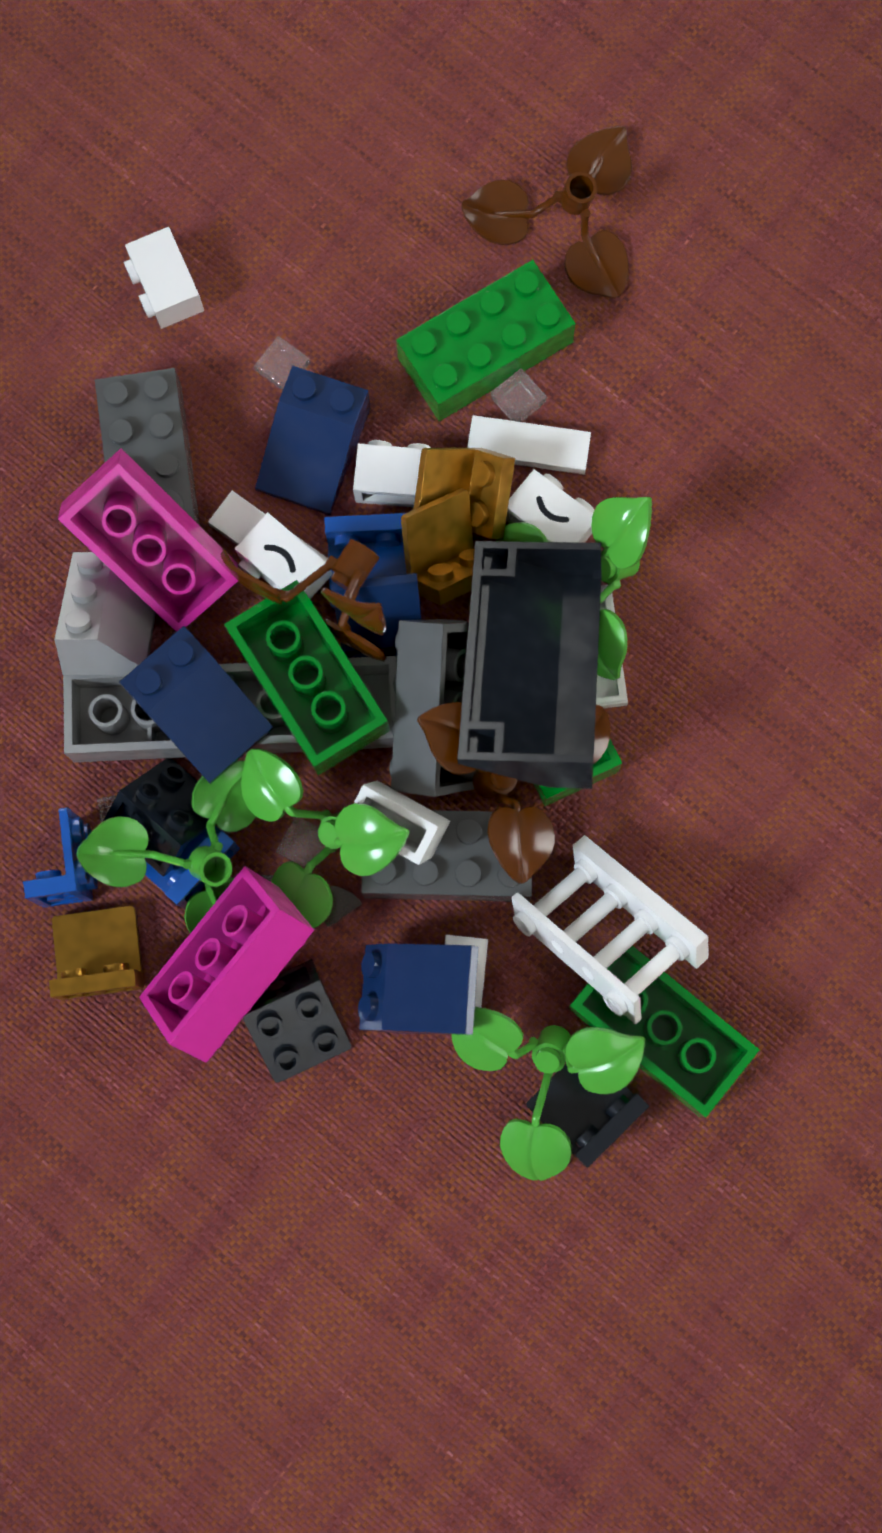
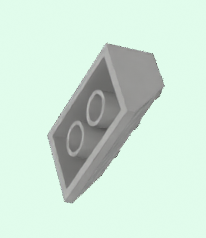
M93 552L72 553L54 639L62 675H128L150 654L156 612Z

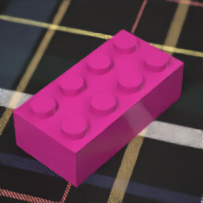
M122 448L61 503L58 520L176 632L183 626L187 627L238 582L221 558L223 548ZM229 555L234 565L238 568V563Z
M244 866L139 998L169 1045L207 1063L216 1050L223 1045L225 1039L242 1018L249 1013L252 1006L268 986L278 977L290 959L305 944L314 929L280 887Z

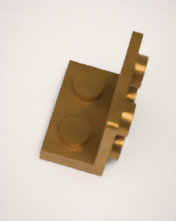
M423 448L420 457L413 510L462 488L469 492L472 532L489 539H503L515 458L485 448Z
M461 488L401 516L406 573H417L419 595L439 605L472 589L475 549L473 548L469 492Z
M133 906L59 915L52 918L57 979L49 980L51 998L67 1000L144 989L137 914Z

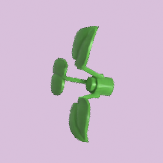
M651 497L608 498L600 502L593 512L591 524L593 538L597 543H601V546L604 548L601 552V581L608 583V586L601 592L600 604L614 590L621 587L620 580L635 575L639 569L640 559L645 551L650 532L652 515ZM516 522L505 525L503 539H496V541L547 542V538L536 526L525 522ZM601 609L597 675L606 679L616 680L620 678L621 667L627 652V632L622 620L613 611Z
M253 748L246 754L241 780L242 796L248 809L255 816L262 820L273 822L281 819L286 812L291 817L321 820L318 828V837L321 843L325 845V848L311 859L304 869L297 863L288 861L276 870L272 878V883L281 888L313 928L318 927L330 915L333 906V896L324 878L317 874H311L313 869L329 854L341 848V861L348 871L359 876L373 875L384 869L396 858L403 848L410 831L390 820L376 808L363 803L351 804L333 815L328 809L323 811L296 809L292 805L298 803L303 797V787L294 769L283 759L264 749Z
M245 761L235 762L212 784L202 776L194 787L192 808L198 815L209 818L206 829L211 842L210 847L202 846L195 849L189 856V859L146 850L149 841L146 829L135 819L118 816L100 823L78 847L77 858L81 866L98 881L114 887H127L140 882L146 874L145 858L189 869L191 875L202 881L206 889L194 893L187 902L184 917L187 929L191 933L235 879L230 877L232 874L231 860L220 852L223 844L218 840L215 824L223 831L237 832L249 826L256 817L248 809L242 796L241 780Z
M475 1007L473 1035H451L458 1056L469 1066L482 1071L502 1069L508 1060V1056L513 1059H519L531 1050L533 1051L532 1060L536 1068L544 1073L534 1108L532 1122L530 1123L522 1119L510 1120L502 1131L500 1147L506 1162L516 1173L527 1179L540 1181L562 1172L567 1167L572 1155L571 1141L562 1129L552 1124H540L543 1106L553 1073L560 1071L566 1062L568 1071L570 1073H578L579 1081L586 1090L597 1094L615 1093L627 1086L637 1073L645 1047V1039L642 1036L625 1035L599 1027L583 1028L571 1036L563 1027L551 1025L541 1031L538 1039L531 1037L526 1045L519 1048L523 1041V1032L518 1024L504 1014L480 1007Z

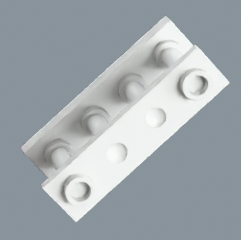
M584 835L573 844L575 870L538 902L532 905L518 892L511 897L515 915L513 920L522 933L526 936L533 934L603 996L606 1005L612 1012L618 1016L624 1014L636 1024L642 1019L641 1003L638 995L676 960L683 961L685 959L696 969L709 958L708 936ZM593 882L604 891V895L563 931L546 917L585 883L591 884ZM623 907L634 916L635 920L594 957L576 943L615 908L621 909ZM646 933L650 935L654 933L665 942L666 947L625 983H622L607 970L614 961Z

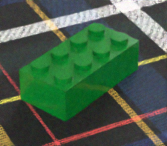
M531 260L396 339L399 361L440 422L572 344L576 323L534 260Z
M295 580L281 590H291L299 584L298 580ZM304 590L289 602L283 601L282 604L264 599L224 624L233 642L318 776L390 731L388 720Z
M631 946L607 970L622 983H625L650 960L634 946ZM665 972L638 995L640 997L642 1019L636 1024L624 1014L618 1016L612 1012L606 1005L603 996L588 983L568 1009L590 1027L605 1028L625 1035L644 1037L645 1047L639 1068L700 1118H706L760 1051V1049Z

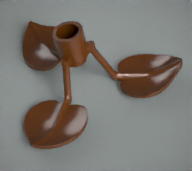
M624 126L601 129L579 140L568 154L566 168L570 176L562 191H555L552 197L530 211H526L529 204L526 192L518 184L509 180L489 182L462 202V212L471 228L482 238L498 245H511L522 241L528 232L526 219L534 218L555 203L560 202L562 208L567 213L581 216V237L583 241L571 245L565 256L564 266L569 280L584 292L604 297L617 298L624 291L629 267L623 243L615 234L607 230H601L591 238L588 233L589 216L591 214L588 208L596 193L604 196L615 194L626 186L631 176L632 161L628 148L627 131Z
M350 539L338 559L330 555L324 565L288 591L274 588L240 570L234 565L225 548L221 552L223 562L243 586L278 604H282L283 601L289 602L329 570H333L334 574L331 580L345 589L346 592L343 596L327 588H323L321 591L322 595L331 604L342 611L338 625L328 619L325 620V624L332 635L343 644L358 650L372 659L385 662L387 659L385 648H378L368 640L353 633L348 624L350 616L364 628L381 636L386 630L381 603L355 601L359 589L379 560V556L365 545Z
M462 702L442 704L424 712L417 718V722L422 728L430 750L438 763L447 771L458 775L476 771L473 776L475 791L484 798L495 797L497 803L503 802L511 806V808L502 807L496 809L491 814L487 828L491 848L504 871L518 884L527 882L545 863L553 850L555 834L551 821L542 810L536 807L521 809L519 801L507 796V793L516 786L517 779L458 764ZM597 704L594 763L604 754L611 734L609 716L604 708Z

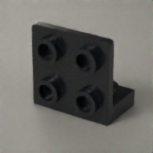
M166 758L118 792L103 822L118 816L135 819L148 833L149 841L146 850L180 858L188 843L207 830L206 824L209 818L198 815L192 808V794L198 781L172 758ZM145 858V861L163 877L176 866L159 860Z
M312 959L280 973L255 1002L249 1013L242 1018L276 1083L282 1082L351 1049L348 1036L324 989L321 977Z
M565 1064L551 1078L540 1121L543 1124H552L562 1129L571 1141L572 1154L584 1167L588 1168L649 1105L638 1094H633L626 1086L620 1091L611 1094L592 1093L581 1085L578 1073H570ZM539 1090L526 1103V1106L532 1113L534 1112Z

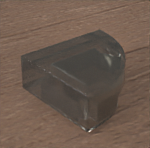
M329 886L333 896V906L329 917L324 922L328 928L363 905L354 894L341 887Z

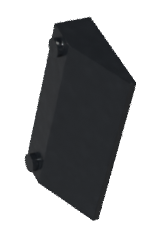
M475 541L458 764L548 788H593L602 577L601 543Z

